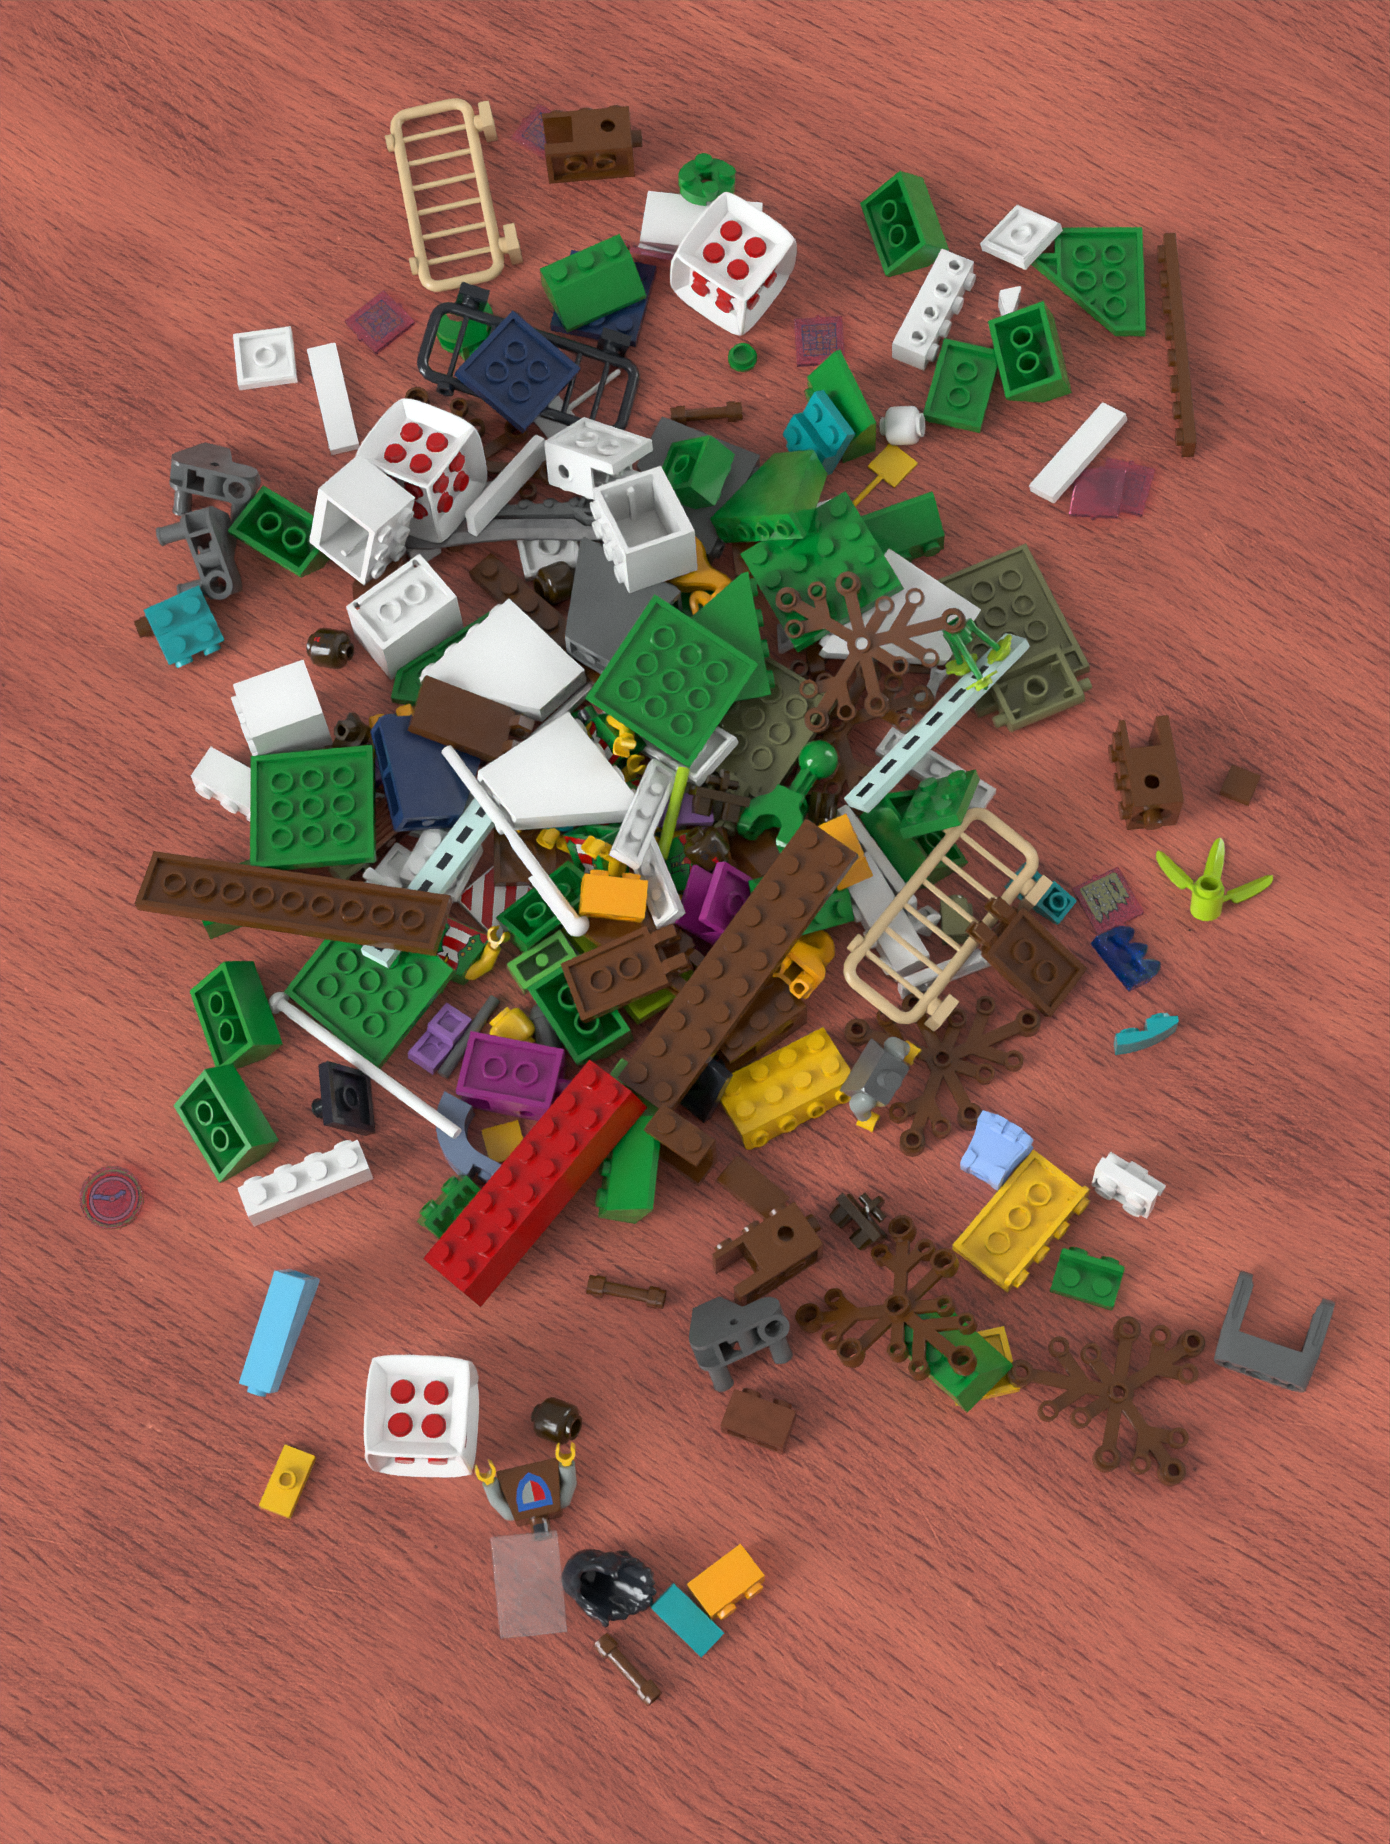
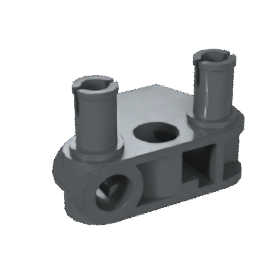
M204 442L175 452L171 456L169 480L170 487L175 490L172 512L178 516L192 512V494L231 503L230 519L233 524L256 495L261 485V477L254 467L233 462L230 448Z
M209 506L183 514L180 522L156 528V536L161 546L186 539L198 570L200 579L178 584V594L198 585L203 595L211 600L225 599L231 594L241 592L242 580L234 559L237 538L228 533V529L232 525L228 513ZM219 577L226 581V587L219 583Z
M718 1296L692 1309L689 1343L699 1367L704 1371H708L713 1387L718 1392L727 1391L733 1386L734 1381L727 1365L767 1346H769L772 1359L776 1364L787 1363L793 1357L786 1339L790 1328L789 1321L783 1313L779 1300L776 1298L764 1297L742 1307ZM737 1342L739 1343L741 1350L733 1349L734 1345Z

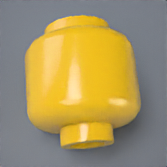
M507 1006L489 1023L492 1026L490 1035L530 1043L535 1042L531 1037L535 1032V1026L519 1008L510 1010Z

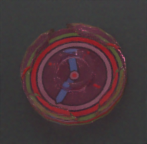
M118 1166L102 1167L96 1170V1173L91 1177L89 1176L83 1182L79 1193L80 1207L85 1217L96 1227L105 1230L121 1229L131 1224L140 1214L144 1204V1190L138 1178L128 1169Z

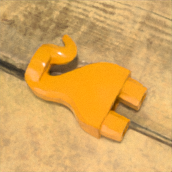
M696 536L698 570L664 581L665 583L675 585L681 592H693L689 599L693 615L699 611L698 604L705 606L732 582L727 575L714 569L709 564L705 548ZM710 590L715 592L712 595H710L705 591Z
M824 930L802 935L773 974V977H780L788 984L790 992L798 999H807L824 980L826 974L825 967L835 956V945L831 936Z

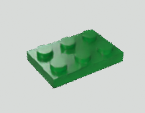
M944 338L923 411L925 421L976 433L981 432L998 370L994 349Z
M976 769L966 772L958 770L947 777L939 779L930 777L921 781L899 827L903 840L960 826L980 781Z

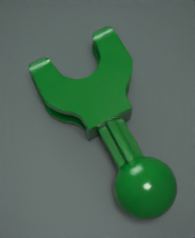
M487 301L484 312L493 315V311ZM446 314L441 318L436 336L441 347L453 353L462 321L450 320ZM469 320L459 352L464 362L490 335L491 326Z
M814 740L807 743L801 749L798 758L801 770L790 787L786 788L778 784L769 794L760 795L752 799L749 807L744 809L737 823L738 835L748 840H756L765 829L772 827L781 828L776 838V846L780 854L802 825L809 811L805 799L806 794L816 780L828 778L836 770L838 755L835 748L830 743L822 740Z

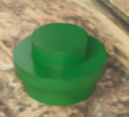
M738 343L729 351L728 363L735 371H750L757 363V353L749 344Z

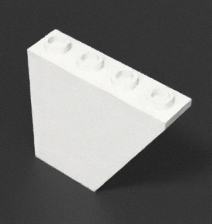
M891 549L887 550L884 556L900 580L904 590L890 597L894 601L895 609L892 614L887 615L877 633L889 631L906 602L905 595L907 591L911 588L920 589L925 595V602L916 609L907 626L939 618L949 608L960 609L966 616V620L971 618L974 621L981 609ZM914 592L910 595L911 603H918L921 599L920 593ZM888 600L880 603V610H889L891 604ZM875 607L862 614L865 627L875 612ZM950 615L947 619V623L958 616ZM851 622L844 625L852 630ZM942 631L910 638V640L926 649H934L940 656L938 665H944L953 654L949 644L943 637ZM833 633L826 635L819 642L823 646L819 655L823 658L846 659L849 655L847 642ZM859 639L857 641V648L865 649L868 644L867 639ZM893 643L879 646L896 657H904L909 663L922 664L918 658ZM927 653L924 657V661L927 664H932L936 659L934 653ZM899 660L896 663H904V661Z
M510 599L503 604L496 605L482 623L473 625L468 630L465 638L458 644L453 643L444 652V656L436 663L426 666L419 677L422 683L425 675L511 707L515 715L521 714L540 722L545 720L586 683L585 670Z
M569 712L480 769L477 781L514 830L623 822L636 793L635 789L631 790L624 782L625 778L621 770L615 765L612 766L605 758L606 754L598 742L593 743L588 737L586 727L578 718L574 719Z

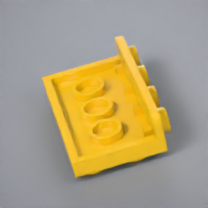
M824 1027L732 1073L733 1077L720 1103L741 1136L743 1145L747 1150H751L755 1147L764 1146L769 1140L782 1133L793 1131L798 1125L811 1118L820 1117L825 1111L839 1104L849 1102L851 1097L841 1092L840 1089L851 1070Z
M1033 1149L954 1242L952 1249L1007 1293L1013 1286L1018 1289L1028 1278L1030 1273L1026 1270L1034 1261L1039 1264L1050 1251L1047 1245L1055 1237L1059 1240L1069 1229L1070 1224L1067 1221L1074 1213L1079 1216L1087 1208L1091 1201L1088 1199L1090 1189L1085 1185L1083 1187L1078 1185Z

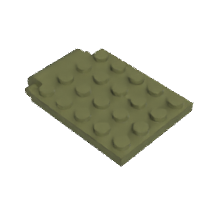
M1026 543L937 580L981 609L974 623L995 642L1005 633L1026 638L1030 645L1029 649L972 706L978 718L998 710L1000 714L992 717L994 726L1000 728L1006 725L1010 732H1014L1085 702L1083 692L1092 689V684L1089 678L1077 681L1076 677L1090 672V665ZM972 632L971 636L973 639L966 645V648L970 654H977V663L991 647ZM953 654L949 658V661L955 659Z
M770 657L764 659L766 670L773 671L775 688L770 689V696L732 703L718 724V727L735 736L738 745L711 774L718 777L721 769L729 770L730 780L738 781L739 785L737 790L727 789L726 793L748 797L751 800L757 796L769 794L778 784H784L798 763L801 749L807 743L813 741L817 733L810 731L806 727L804 722L805 714L811 708L817 707L825 693H821L814 699L804 698L800 694L799 687L806 679ZM807 684L804 687V693L806 695L813 694L815 690L814 685ZM838 700L835 701L834 705L828 713L829 715L837 705ZM815 714L811 718L813 725H819L822 721L820 714ZM687 781L684 793L689 792L690 785H695ZM706 781L700 786L715 790V786L706 784ZM714 800V823L711 826L715 828L722 826L727 829L729 836L734 837L738 831L737 825L733 822L719 819L723 802Z

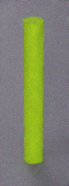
M680 766L677 769L658 843L664 860L668 859L690 769Z

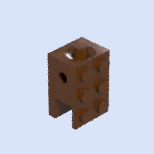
M612 105L608 108L600 109L582 108L576 111L554 110L550 113H542L546 141L544 149L549 184L635 177L633 148L643 147L641 129L631 130L629 106Z
M1168 715L1156 716L1148 740L1149 746L1130 748L1125 720H1119L1116 732H1112V744L1108 745L1110 763H1115L1117 773L1113 774L1115 791H1120L1122 801L1118 803L1120 820H1125L1127 830L1143 828L1155 830L1162 826L1176 825L1184 797Z
M772 976L715 1054L719 1056L718 1061L722 1059L725 1063V1068L731 1073L748 1066L807 1023V1006L800 998L798 999L790 992L789 985L780 977Z
M795 1201L788 1206L785 1203L778 1205L770 1211L769 1215L771 1217L761 1223L758 1220L750 1223L742 1230L743 1235L733 1241L731 1238H728L714 1248L716 1252L712 1254V1263L716 1274L742 1257L745 1258L754 1274L734 1286V1301L736 1304L743 1307L761 1299L822 1259L823 1243L816 1234L822 1229L813 1214H809L806 1217L803 1215Z

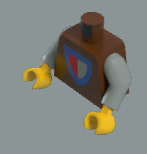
M571 1442V1452L563 1454L560 1451V1443H558L555 1452L556 1458L496 1471L490 1459H487L490 1465V1470L487 1473L479 1472L477 1464L474 1469L478 1479L483 1481L482 1485L490 1505L505 1520H515L517 1527L530 1525L533 1541H542L553 1537L550 1520L563 1516V1509L570 1505L576 1489V1467L573 1461L576 1446Z

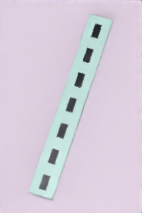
M1005 633L999 640L1004 639L1008 633ZM1010 634L1012 640L1010 641L1011 651L1003 661H994L991 665L987 663V656L993 649L990 648L976 663L983 677L995 670L998 672L991 676L993 683L988 685V689H981L977 692L975 687L966 690V687L975 683L977 679L972 671L965 674L844 798L848 806L869 813L1029 649L1030 645L1026 638Z
M475 798L407 889L444 894L495 826ZM367 945L361 948L364 956L387 968L390 967L401 952L399 950Z

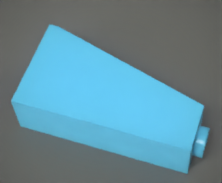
M292 1269L274 1270L239 1384L248 1386L247 1392L261 1397H266L267 1393L278 1392L318 1288L319 1278Z

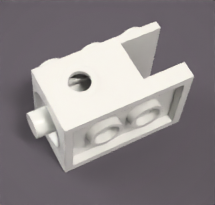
M585 417L544 441L549 484L562 488L564 491L582 495L587 499H593V488L640 473L632 469V464L653 451L651 439Z

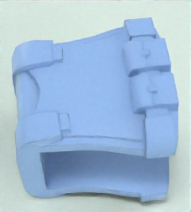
M983 1110L977 1119L978 1122L972 1141L961 1159L960 1169L981 1179L998 1191L1013 1170L1031 1153L1034 1140L1016 1124L1009 1122L998 1114Z

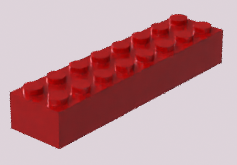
M589 1060L423 1259L481 1307L647 1109V1106L631 1090Z

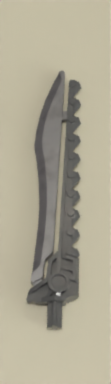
M582 496L581 498H571L569 502L563 503L553 498L543 500L544 502L540 504H535L528 499L518 501L517 505L507 503L477 537L468 532L465 517L458 528L443 542L434 543L408 535L405 547L406 549L434 550L458 545L510 540L580 541L583 537L593 542H600L602 545L604 542L602 538H596L592 527V522L596 520L591 512L590 502L594 500Z

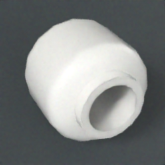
M915 406L890 407L885 417L880 419V433L886 436L887 441L891 445L916 444L920 437H923L925 434L924 414L919 413Z

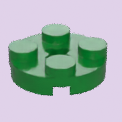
M698 154L694 160L683 165L678 173L680 193L685 200L692 204L707 206V202L714 201L724 192L734 194L736 170L725 161L712 158L710 154Z

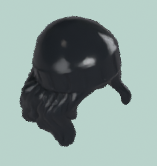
M583 1549L577 1551L568 1559L562 1571L561 1582L564 1591L583 1608L587 1616L600 1621L605 1628L609 1626V1621L626 1620L629 1615L646 1611L653 1604L652 1596L657 1593V1590L653 1587L656 1583L653 1579L654 1572L651 1571L650 1567L645 1566L643 1562L625 1550L605 1553L596 1549Z

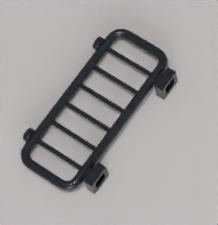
M462 282L456 301L440 303L432 310L417 357V367L424 379L437 384L436 391L441 395L453 396L456 390L480 398L458 378L452 376L469 320L491 326V334L505 319L484 312L490 290ZM445 314H453L463 317V321L446 375L432 370L429 366V359L441 318ZM604 327L595 348L534 328L555 347L577 354L574 363L580 366L582 356L605 363L589 418L595 421L610 365L622 368L627 372L628 381L616 423L612 425V427L625 431L640 381L638 367L633 361L624 357L632 336ZM577 375L568 384L561 411L547 407L539 417L566 426H570L581 419V417L566 413Z

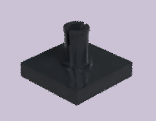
M714 1055L680 1102L681 1105L703 1123L712 1118L733 1077V1074L725 1068V1063L722 1059L716 1061L719 1058L717 1055Z
M326 1061L318 1064L321 1098H316L312 1101L311 1108L313 1114L317 1118H323L324 1126L364 1136L375 1133L370 1077L359 1069Z

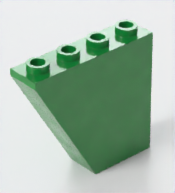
M814 450L774 453L710 518V521L715 527L717 535L724 543L803 539L808 533L827 472Z
M749 572L741 573L691 617V619L759 664L734 702L770 696V689L775 688L773 671L766 670L764 659L770 657L767 639L761 640L759 627H764L761 608L755 609L753 597L758 596L757 583L755 578H749Z

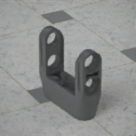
M1241 1270L1220 1331L1214 1362L1224 1368L1291 1391L1306 1392L1318 1361L1336 1302L1322 1298L1320 1305L1312 1316L1301 1352L1239 1331L1254 1286L1252 1281L1253 1274Z

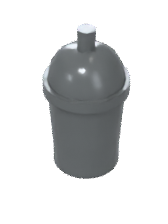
M537 1004L531 1008L529 1019L535 1026L534 1038L536 1044L563 1049L561 1040Z

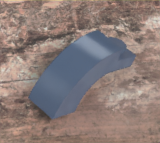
M444 1091L437 1111L460 1127L461 1133L456 1139H453L436 1126L442 1152L456 1174L466 1175L473 1180L476 1173H478L477 1177L484 1183H487L501 1164L479 1153L468 1142V1129L475 1116L473 1107Z

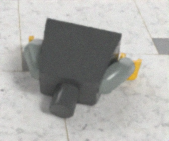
M897 1037L888 1038L884 1042V1046L873 1039L869 1040L840 1089L841 1092L851 1097L849 1106L858 1119L856 1125L873 1133L874 1126L881 1116L872 1112L871 1109L874 1107H884L889 1104L909 1071V1066L906 1063L909 1065L914 1063L913 1060L922 1051L920 1048L908 1040L903 1041Z

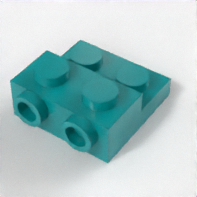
M821 390L813 393L802 413L792 416L782 435L787 441L786 447L789 452L814 450L827 475H830L856 433L825 391Z
M199 585L143 610L168 665L175 663L176 667L179 668L193 662L194 660L191 656L193 654L203 651L206 656L221 649L219 643L224 641V637Z

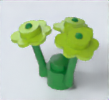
M956 617L948 622V625H956L959 621V618ZM971 618L967 619L966 627L958 634H950L945 630H941L955 658L945 665L946 673L948 675L954 673L957 676H962L972 671L977 681L966 687V690L975 687L977 692L981 689L987 690L988 685L993 683L991 676L998 672L995 670L983 677L976 665L977 654H970L966 648V645L973 639L971 633H975L993 648L987 656V663L990 665L994 661H1003L1009 655L1012 636L1008 634L1004 639L996 643L978 628Z

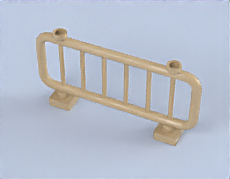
M459 98L401 110L391 121V134L385 135L388 151L395 152L415 255V257L409 258L412 275L418 274L421 284L433 292H444L460 288L462 282L475 285L497 278L504 268V255L509 254L512 265L523 263L515 224L503 225L505 237L500 238L478 133L484 131L487 142L498 140L489 100L478 103L479 115L474 114L472 106L466 100ZM450 110H460L463 113L465 124L403 137L401 127L407 120ZM466 129L470 148L408 162L404 143ZM471 154L475 172L413 186L409 167ZM476 178L480 197L417 210L415 191ZM481 202L484 222L422 235L419 216ZM486 227L490 246L427 260L424 241ZM491 252L493 264L487 270L443 280H434L430 276V265Z
M975 807L968 809L960 826L942 830L945 836L865 936L862 937L858 933L847 946L851 953L844 963L843 974L846 982L867 1001L898 1024L908 1025L915 1023L927 1013L930 1017L924 1024L933 1032L938 1029L959 1003L951 994L943 1000H940L938 996L979 945L969 936L965 943L960 946L907 902L923 884L970 923L972 921L979 922L926 879L938 863L942 861L988 899L991 897L997 899L995 895L945 856L959 837L1014 880L1001 896L1009 905L1012 904L1020 893L1023 899L1019 902L1018 906L1024 907L1029 912L1053 883L1045 875H1042L1036 882L1031 879L1039 865L1036 849L985 808ZM972 821H983L1024 854L1026 865L1018 875L964 833ZM902 908L906 909L958 951L943 970L888 927ZM988 912L982 921L992 929L998 919ZM884 931L939 975L924 994L870 951V948ZM865 955L920 999L910 1011H900L858 977L856 967Z

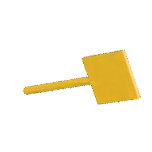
M889 443L868 465V468L878 476L852 501L854 506L856 507L882 479L895 488L918 465V462L896 445Z
M518 1120L481 1130L488 1157L498 1163L504 1162L523 1140Z

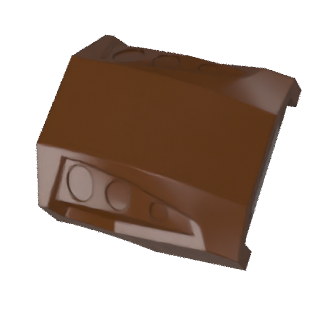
M775 827L765 829L756 840L745 839L738 835V831L734 837L728 836L731 859L736 861L737 869L753 879L764 876L780 855L776 846L779 830Z

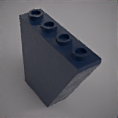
M386 714L379 717L370 732L394 832L452 828L463 813L470 790L441 753L447 746L407 731L412 714L410 716ZM454 749L475 777L481 759Z

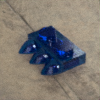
M1118 926L1096 936L1090 944L1127 991L1130 992L1150 982L1159 972L1161 962L1154 959L1143 960L1142 958L1146 955L1148 946L1139 942L1129 943L1134 937V928Z

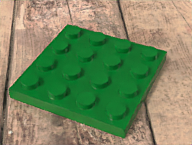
M846 491L815 509L808 533L803 539L761 541L740 554L784 630L786 623L790 620L795 619L801 622L808 619L797 612L785 613L777 607L775 598L778 591L782 588H794L801 595L803 602L815 608L814 601L808 595V587L813 582L823 583L827 588L826 600L830 616L842 625L850 622L845 597L837 591L835 586L836 579L841 573L850 571L860 578L862 586L857 596L862 614L875 607V602L879 597H892L904 590L900 580ZM846 578L842 582L844 589H849L853 585L851 578ZM816 586L812 590L814 597H819L823 593L821 586ZM786 594L782 598L784 605H789L793 601L791 594ZM799 624L791 625L789 629L790 634L796 635L799 633ZM822 629L806 633L799 639H792L790 637L789 639L796 651L800 652L831 632Z
M654 594L585 699L690 768L759 664Z
M373 745L251 756V866L294 870L376 862L375 749Z
M325 939L284 992L342 1042L381 1069L457 971L437 954L432 956L401 951L390 967L387 968L364 956L361 951L364 945Z

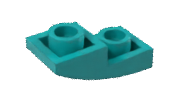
M1026 862L1023 863L1015 872L1016 875H1018L1022 871V869L1026 865ZM1036 871L1031 879L1036 882L1042 875ZM1010 879L1004 887L1007 889L1014 880ZM1052 881V885L1032 909L1058 925L1077 900L1059 884ZM1019 893L1017 898L1022 900L1023 896Z
M1157 1013L1150 1018H1146L1144 1031H1139L1138 1028H1126L1121 1030L1120 1033H1116L1113 1043L1115 1055L1136 1052L1165 1040L1176 1032L1179 1023L1178 1016H1169L1168 1013Z
M674 1583L650 1606L701 1658L724 1634Z

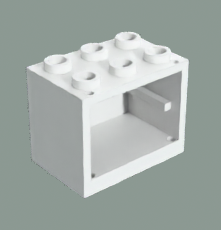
M358 454L319 487L309 542L365 585L372 578H379L390 562H396L404 555L406 551V538L410 533L408 528L410 520L414 515L412 509L415 497L362 455Z
M661 466L592 489L594 501L590 502V508L596 520L592 522L593 531L597 539L602 538L605 556L608 561L613 560L616 578L619 583L624 582L629 593L698 570L695 531Z
M420 554L346 606L355 638L391 680L396 677L398 669L464 628L457 596Z
M304 660L233 684L236 696L231 697L252 756L321 750L324 746L332 745L333 741Z

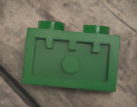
M453 1175L441 1187L443 1193L435 1201L433 1199L429 1200L419 1211L422 1216L417 1220V1223L420 1226L426 1227L438 1240L481 1190L466 1175H458L457 1177Z
M1078 1247L1062 1248L1050 1292L1112 1311L1125 1267L1119 1265L1120 1262L1114 1258L1101 1256L1100 1259L1089 1256L1086 1250Z

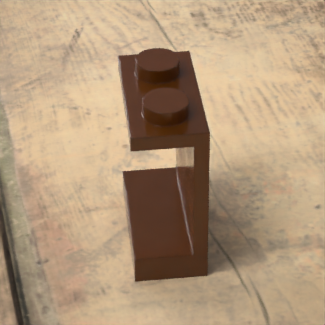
M664 1104L661 1105L644 1128L646 1133L660 1142L659 1159L697 1186L701 1185L718 1162L715 1139Z

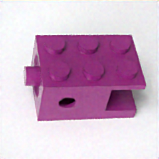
M717 862L713 874L698 865H693L681 900L686 913L675 923L714 946L751 895L748 880L753 878L726 862Z
M470 1031L456 1087V1094L461 1095V1100L470 1104L474 1109L539 1121L571 1082V1080L564 1079L567 1069L564 1049Z

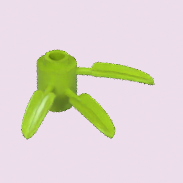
M1221 838L1214 841L1207 858L1204 875L1199 877L1195 883L1165 853L1159 850L1156 852V860L1167 877L1179 889L1187 887L1192 891L1190 912L1195 918L1202 921L1217 919L1221 914L1222 904L1225 901L1231 900L1233 903H1240L1259 894L1272 883L1273 875H1266L1227 891V895H1224L1225 890L1220 879L1224 864L1225 846Z

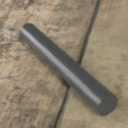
M492 995L488 997L438 1070L442 1077L448 1079L465 1055L470 1031L480 1033L498 1007L500 1001Z

